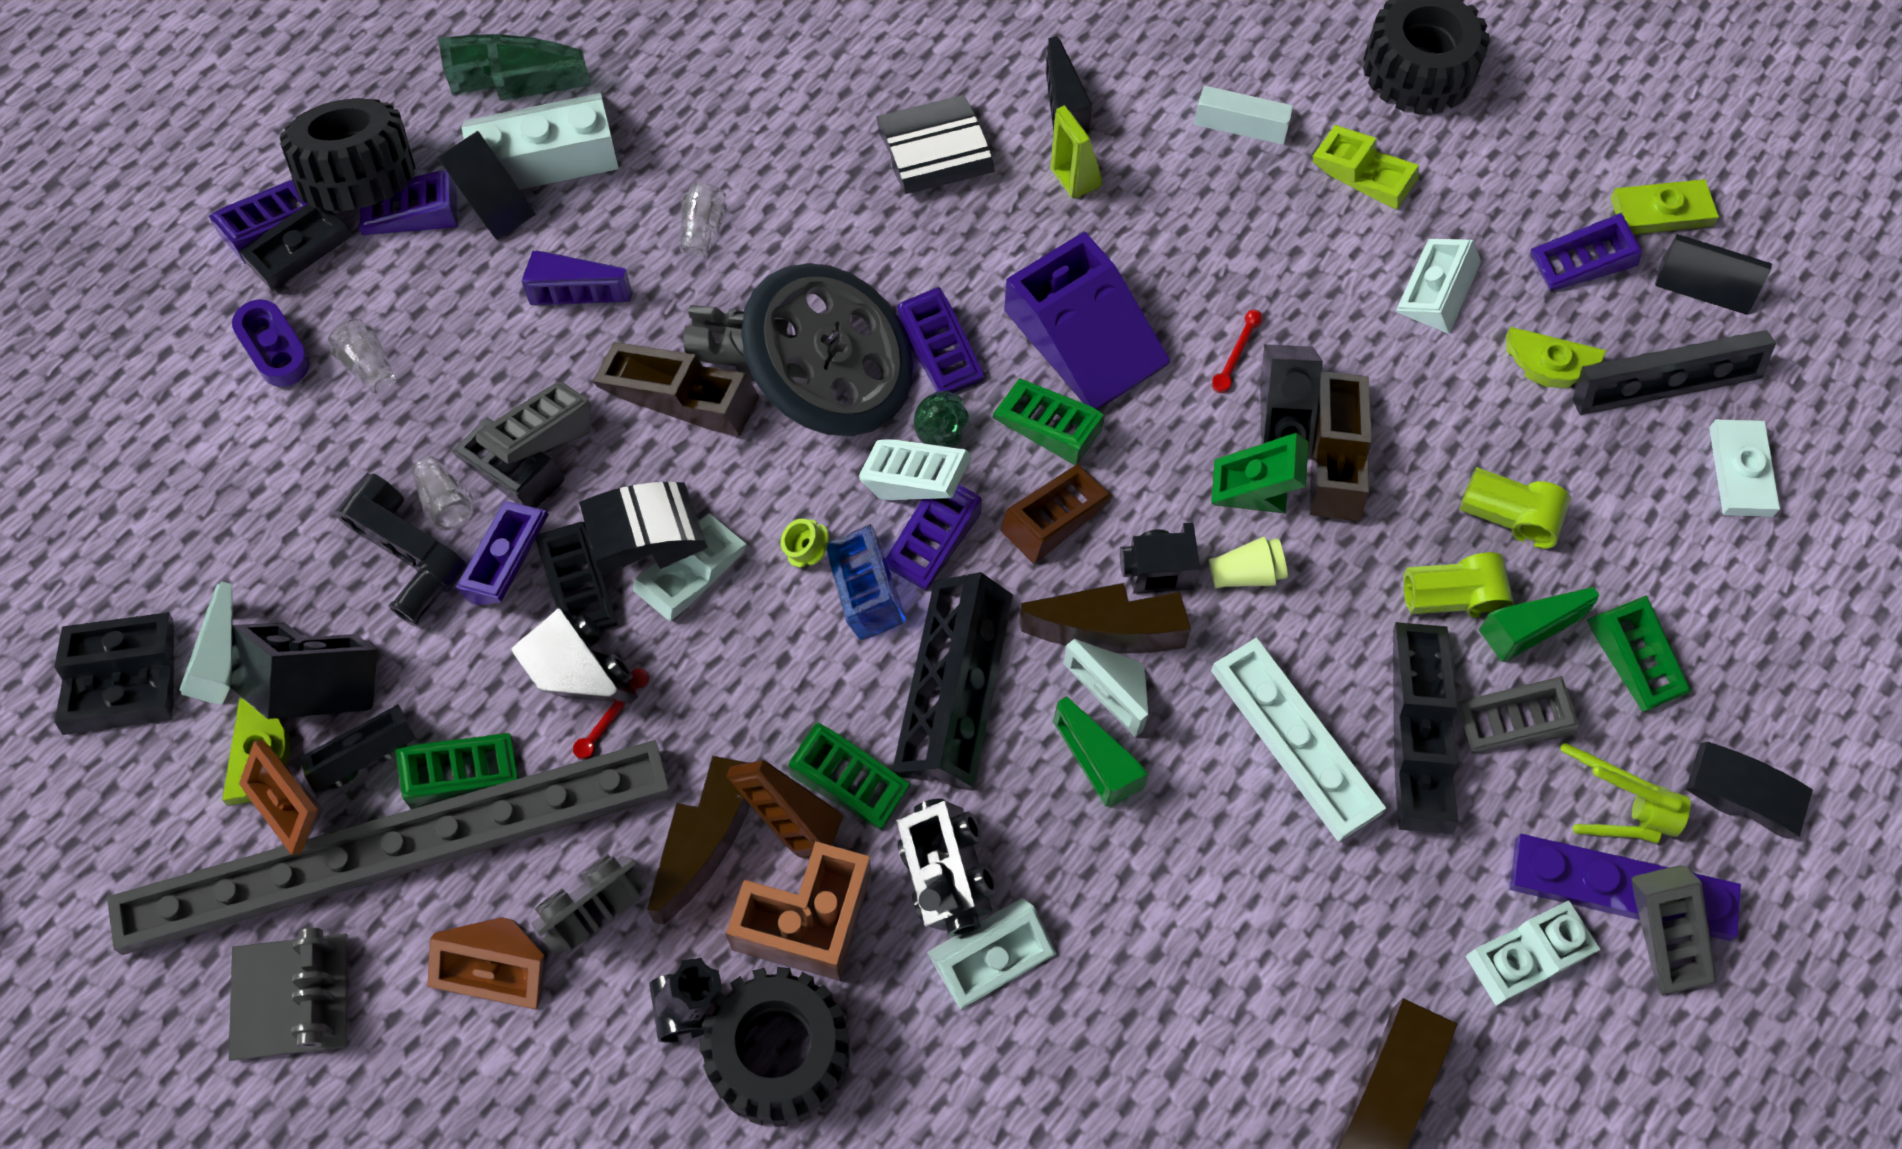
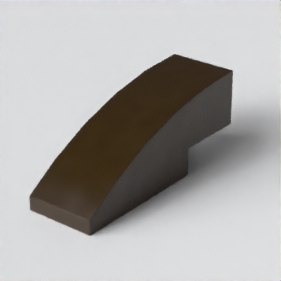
M613 342L593 380L598 388L628 402L712 431L741 436L760 397L747 375L743 372L705 367L695 354Z
M1321 372L1311 461L1310 515L1361 521L1369 494L1367 457L1372 444L1368 376Z
M1124 583L1021 603L1019 618L1021 632L1065 646L1073 639H1077L1114 653H1153L1182 649L1186 647L1191 632V626L1180 591L1129 601Z
M712 755L699 806L676 803L647 911L654 923L665 925L685 907L714 874L733 845L751 805L729 781L726 775L731 766L748 762Z
M1404 998L1392 1008L1374 1058L1367 1066L1336 1149L1407 1148L1439 1074L1458 1023Z

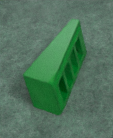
M1021 378L1017 380L993 413V419L1073 465L1081 461L1101 433L1105 414L1089 405ZM1023 396L1031 399L1021 414L1012 411ZM1040 405L1047 408L1038 421L1030 419ZM1056 414L1063 417L1056 428L1048 426ZM1071 423L1078 426L1073 435L1065 433Z
M1594 587L1494 610L1488 614L1479 628V632L1501 662L1504 661L1506 663L1583 620L1598 601L1599 593Z
M1647 595L1587 619L1593 634L1642 712L1692 692ZM1630 620L1634 629L1624 632L1620 623ZM1641 637L1646 647L1633 652L1629 642ZM1653 656L1658 665L1641 671L1638 661ZM1664 674L1669 683L1651 691L1646 681Z
M1066 696L1059 700L1053 723L1105 807L1107 805L1111 807L1144 789L1149 776L1145 768L1070 698Z
M816 722L788 764L792 778L880 831L910 788V783L819 722ZM821 749L829 750V754L819 769L813 768L811 764ZM844 759L849 762V765L835 783L829 778L840 761ZM862 770L869 775L854 796L848 790ZM881 781L888 787L872 809L865 803Z
M510 733L424 743L396 749L401 794L410 809L519 779ZM495 750L499 774L489 775L485 752ZM473 755L476 777L467 778L464 757ZM450 760L453 780L444 781L441 762ZM419 767H428L430 783H420Z

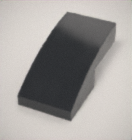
M479 131L471 134L437 157L496 240H499L537 215Z
M1708 741L1699 745L1686 787L1687 791L1718 811L1728 815L1743 813L1774 834L1786 839L1800 837L1813 791L1812 788L1764 762Z

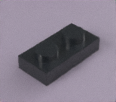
M308 203L240 249L239 252L248 266L274 291L351 238L347 226L333 211H328L324 208L316 209L309 206Z
M399 704L300 756L303 773L315 794L327 787L330 789L339 788L353 780L358 774V770L376 760L384 762L395 758L396 749L407 747L408 743L416 738L408 719Z

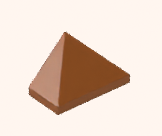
M265 740L254 741L239 785L291 855L300 854L309 840L323 809Z
M504 917L435 932L430 938L427 987L536 1010L541 997L544 955L513 919Z

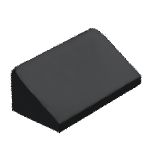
M1677 234L1661 259L1655 285L1659 288L1747 315L1752 309L1771 271L1772 263Z

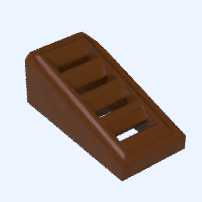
M1076 464L1008 508L1000 531L1034 564L1109 504L1112 495L1079 464ZM1073 485L1087 501L1081 503L1067 488ZM1057 497L1070 512L1066 513L1053 499ZM1042 509L1054 523L1050 525L1037 512Z
M765 760L735 765L729 768L726 775L729 781L798 857L811 856L815 841L833 845L843 819V815L837 809Z

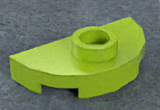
M1510 327L1506 334V351L1508 355L1513 356L1516 364L1525 371L1524 376L1545 387H1571L1573 383L1578 382L1581 368L1602 362L1607 351Z
M239 698L222 801L227 806L251 801L239 785L254 741L265 740L285 765H287L290 757L289 734L280 719H267L243 698Z

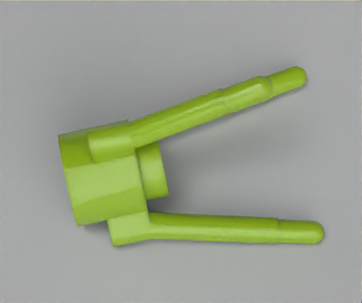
M1563 743L1560 746V750L1564 754L1593 768L1592 773L1594 776L1636 795L1632 806V818L1639 820L1640 826L1575 824L1572 828L1575 834L1639 838L1658 844L1662 834L1677 837L1682 833L1690 813V799L1688 796L1649 783L1568 743Z

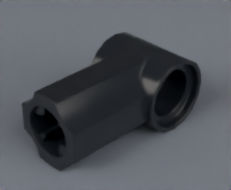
M702 958L682 960L674 973L658 977L649 982L658 1042L661 1043L678 1042V1035L691 1033L692 1038L705 1035L702 1024L706 1011L722 991L719 970L707 966Z

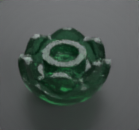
M942 390L931 393L919 403L914 414V429L922 444L952 448L961 442V430L969 421V414L963 406V399L949 390Z

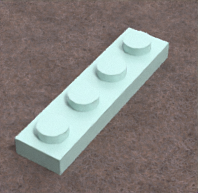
M1257 637L1213 664L1211 670L1213 675L1338 843L1383 814L1386 809L1384 804Z

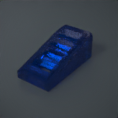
M871 524L866 525L827 544V554L845 620L856 636L863 640L904 624L906 616L873 526ZM868 550V554L844 564L843 558H848ZM873 568V570L870 571V572H867V573H865V574H863V575H861V576H858V577H856V578H854V579H852V580L849 579V577H851V576H855V575L861 574V573H863V572H865V571L870 570V569ZM879 587V589H877V590H875V591H873V592H871V593H868V594H866V595H864V596H862V597L856 598V596H855V595H859V594H864V593H866V592H868V591H870V590H873V589Z

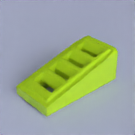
M1064 105L1057 108L1055 113L1050 169L1070 197L1076 199L1101 187L1103 180L1089 136Z

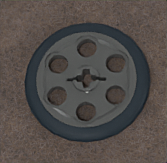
M806 263L784 267L766 276L753 290L744 308L741 329L744 357L753 379L766 398L776 408L805 428L826 435L856 436L873 432L894 418L903 407L911 387L913 360L910 342L902 322L890 304L871 285L854 274L831 265ZM814 294L820 297L826 305V314L813 311L807 303L806 295ZM850 315H857L866 321L869 327V335H862L852 327ZM780 317L789 321L794 327L795 338H787L781 335L775 327L774 318ZM833 334L829 344L831 345L830 352L834 356L825 364L829 354L827 353L828 347L824 342ZM863 360H871L878 365L882 373L881 380L872 379L865 373L862 366ZM788 363L797 364L804 369L807 374V384L796 383L790 378L786 368ZM832 384H838L846 388L851 396V405H843L833 397L831 392Z

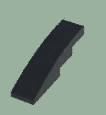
M1395 622L1393 628L1394 768L1399 830L1454 834L1459 822L1453 779L1458 766L1453 725L1458 704L1448 626Z

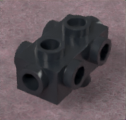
M937 798L919 803L914 807V814L897 820L901 839L898 840V851L904 865L910 869L915 891L912 893L914 909L925 926L943 931L947 930L949 936H959L973 932L981 927L979 917L993 912L989 897L996 894L994 877L986 864H979L974 848L975 844L981 842L979 825L972 813L969 811L964 812L962 807L949 803L945 799ZM943 838L945 839L948 853H943L941 850Z

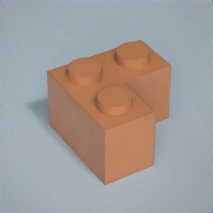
M815 841L799 894L743 880L726 931L732 951L839 981L871 878L870 856Z

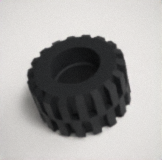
M1464 0L1386 1L1383 9H1380L1376 16L1363 58L1365 61L1363 66L1364 75L1370 76L1368 84L1374 91L1380 88L1379 98L1386 103L1391 98L1397 101L1395 106L1397 109L1405 111L1406 105L1415 107L1414 114H1424L1426 108L1430 107L1435 114L1443 112L1446 104L1451 109L1459 105L1461 98L1466 99L1471 92L1490 42L1489 33L1485 32L1487 28L1485 19L1477 17L1479 11L1473 5H1465L1463 3ZM1416 47L1427 48L1436 53L1424 52Z
M351 98L325 103L298 115L295 120L289 122L284 127L285 131L280 135V145L297 194L304 203H309V206L316 209L324 208L328 211H346L375 205L380 201L393 197L396 192L402 191L408 185L407 182L411 181L415 175V162L398 109H394L393 105L388 102H380L377 99Z
M777 967V974L767 975L765 968L753 970V979L744 982L741 976L730 982L732 991L727 996L720 992L712 1002L715 1007L713 1014L705 1015L702 1024L705 1037L700 1039V1053L705 1063L703 1067L720 1099H723L729 1109L738 1116L743 1114L748 1117L750 1122L758 1125H763V1121L773 1122L775 1127L788 1126L787 1120L798 1118L801 1123L812 1118L810 1112L817 1107L823 1110L831 1102L830 1095L835 1089L839 1091L845 1080L844 1071L846 1067H849L850 1059L849 1037L845 1018L840 1005H836L832 993L824 984L818 987L814 982L813 976L804 972L801 973L800 977L793 976L790 968ZM772 1017H788L803 1024L809 1033L811 1048L807 1058L794 1072L783 1077L766 1078L752 1073L745 1065L742 1056V1047L746 1036L754 1026L763 1020Z

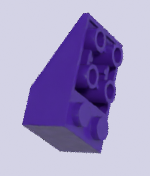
M1085 231L1006 279L1005 313L1084 404L1099 410L1170 364L1169 357L1117 267Z

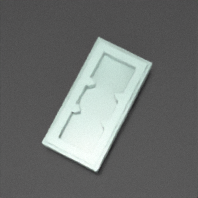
M1715 419L1709 429L1723 515L1773 517L1780 510L1765 421Z

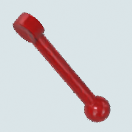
M1251 309L1245 314L1244 320L1246 324L1222 373L1216 374L1212 379L1211 386L1217 393L1229 391L1231 387L1230 376L1254 328L1259 327L1263 323V315L1257 309Z
M635 668L631 671L633 678L629 681V684L634 691L644 688L649 682V673L642 668ZM614 702L587 738H580L574 743L573 753L578 759L586 760L593 756L595 753V743L626 703Z

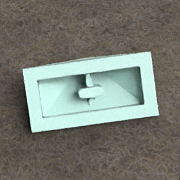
M1073 639L1066 645L1063 664L1136 738L1143 732L1148 717L1144 666L1134 659Z

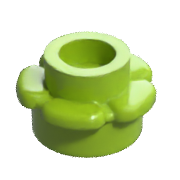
M797 519L784 529L780 544L782 551L788 556V561L795 567L803 568L806 564H817L824 557L830 537L827 528L822 524L818 525L815 520Z

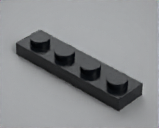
M1767 330L1583 366L1574 392L1573 402L1578 413L1584 415L1762 379L1776 342Z

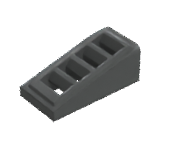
M556 383L476 432V442L507 464L589 434L590 402L586 397L565 383Z
M1563 676L1457 702L1458 712L1471 754L1576 735L1579 728ZM1548 699L1554 721L1545 723L1538 700ZM1518 704H1528L1534 726H1524ZM1506 706L1514 730L1504 733L1497 708ZM1486 710L1493 736L1483 738L1475 713L1477 711Z
M1683 865L1633 876L1632 885L1635 902L1659 993L1666 995L1717 983L1701 881L1688 867ZM1679 913L1685 914V917L1662 922L1661 919L1662 917ZM1690 935L1691 940L1670 945H1666L1665 941L1680 938ZM1691 956L1696 958V963L1669 968L1670 961Z

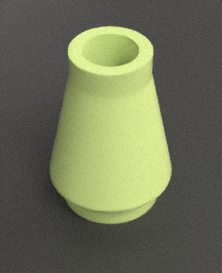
M1263 536L1219 557L1208 559L1215 589L1240 586H1276L1277 580L1288 578L1284 552L1279 538L1266 540V537Z

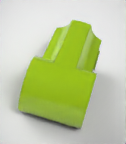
M1476 467L1465 490L1460 510L1512 529L1511 533L1518 541L1524 543V540L1528 539L1535 542L1534 547L1547 549L1557 544L1570 505L1571 496L1564 488L1554 483L1536 481L1525 485Z
M1485 552L1474 554L1462 559L1458 564L1407 567L1403 574V593L1406 608L1409 609L1411 615L1466 611L1468 616L1477 618L1480 617L1479 613L1492 612L1514 605L1504 556L1499 553Z

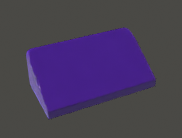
M503 501L456 586L470 603L487 605L502 602L549 516L546 510Z

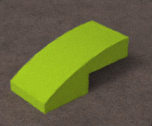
M1338 125L1333 126L1313 155V163L1328 175L1394 209L1400 207L1419 178L1418 164L1378 152L1377 138Z

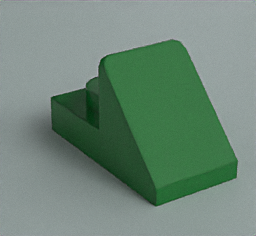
M1294 433L1214 459L1211 504L1285 514L1287 492L1306 487L1309 441L1298 433Z

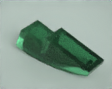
M502 34L438 38L442 67L452 95L496 87L499 100L504 101L590 86L583 51L574 47L532 37Z

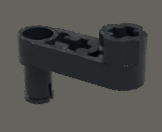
M366 473L334 513L349 529L415 568L417 573L388 606L399 618L412 626H417L421 617L442 591L449 592L463 575L468 565L454 551L396 516L394 513L405 501L402 494L382 477L374 473Z

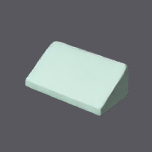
M1204 86L1197 106L1194 125L1283 145L1293 105Z
M1428 239L1396 312L1443 332L1450 333L1481 263L1474 241Z
M1021 898L980 922L981 927L964 935L954 936L927 952L960 1010L1057 954L1034 906L1025 899Z

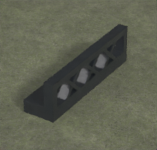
M982 572L934 581L892 772L902 778L935 776L954 788L971 789L975 786L1013 599L1011 592ZM961 593L959 605L947 617L946 610L950 595ZM950 637L949 652L936 664L938 649ZM939 686L941 688L939 699L926 713L927 698ZM928 735L930 741L926 759L914 761L917 746Z

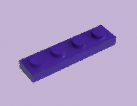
M1520 834L1515 840L1509 890L1563 903L1569 900L1572 905L1640 920L1634 897L1632 877L1670 867ZM1693 873L1702 883L1710 937L1732 941L1738 935L1741 884ZM1679 913L1662 917L1661 919L1662 922L1683 918L1685 914Z

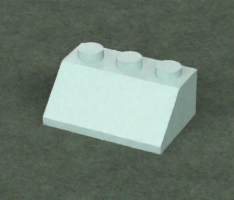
M601 93L464 120L462 125L464 139L476 131L482 134L519 189L619 169Z

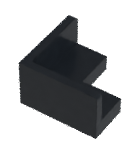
M285 622L232 625V683L230 688L267 719L368 711L372 709L374 703L378 649L357 634L304 637Z

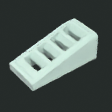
M877 440L860 472L859 478L869 490L882 500L952 498L972 455L964 449L901 440ZM939 467H941L936 480H933Z
M221 581L220 584L216 585L179 689L182 691L181 695L213 704L224 703L232 683V584Z

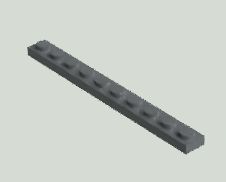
M656 740L313 837L307 841L300 854L291 855L286 847L282 846L107 896L113 948L121 955L129 954L670 797L671 793Z

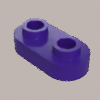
M258 299L249 301L238 308L232 319V328L263 379L269 384L278 387L290 386L299 382L309 370L310 359L278 306L271 301ZM269 326V329L262 331L260 334H255L260 327ZM286 360L291 361L288 365L281 368H277L281 362Z

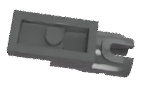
M690 305L688 314L689 318H692V327L685 326V353L695 354L699 361L736 366L737 372H743L750 381H755L744 357L741 335L744 311L729 308L728 313H723L717 307ZM780 317L774 318L775 327L781 335L787 338H795L792 332V324L789 321ZM830 339L824 342L828 347L827 353L829 354L825 364L834 356L830 352ZM788 363L786 368L790 378L796 383L807 384L808 379L804 369L797 364ZM832 384L831 390H835L836 384Z

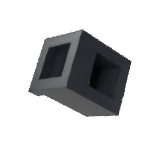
M1194 522L1183 523L1181 533H1169L1162 529L1144 532L1140 536H1133L1131 546L1120 547L1122 577H1131L1133 594L1195 589L1201 569Z

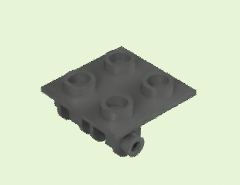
M607 854L581 874L586 881L584 884L570 894L562 888L535 908L540 917L534 920L531 925L540 936L548 930L551 931L542 940L555 957L564 950L569 954L574 948L590 937V934L573 913L576 909H578L595 933L600 930L583 906L589 899H592L609 923L614 920L608 909L596 895L597 893L601 892L618 915L641 899L639 893L647 888L644 881L635 870H632L626 876L624 874L636 865L633 859L623 855L616 859L614 856L610 857Z
M305 928L299 931V939L232 947L229 1061L347 1047L348 934L323 936V930L320 928Z

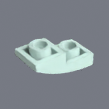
M1568 900L1527 920L1518 928L1475 948L1465 957L1495 1006L1591 956L1599 951L1600 948Z

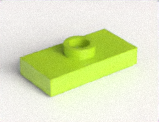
M1706 179L1615 188L1610 197L1616 215L1622 213L1633 235L1713 227L1719 218Z

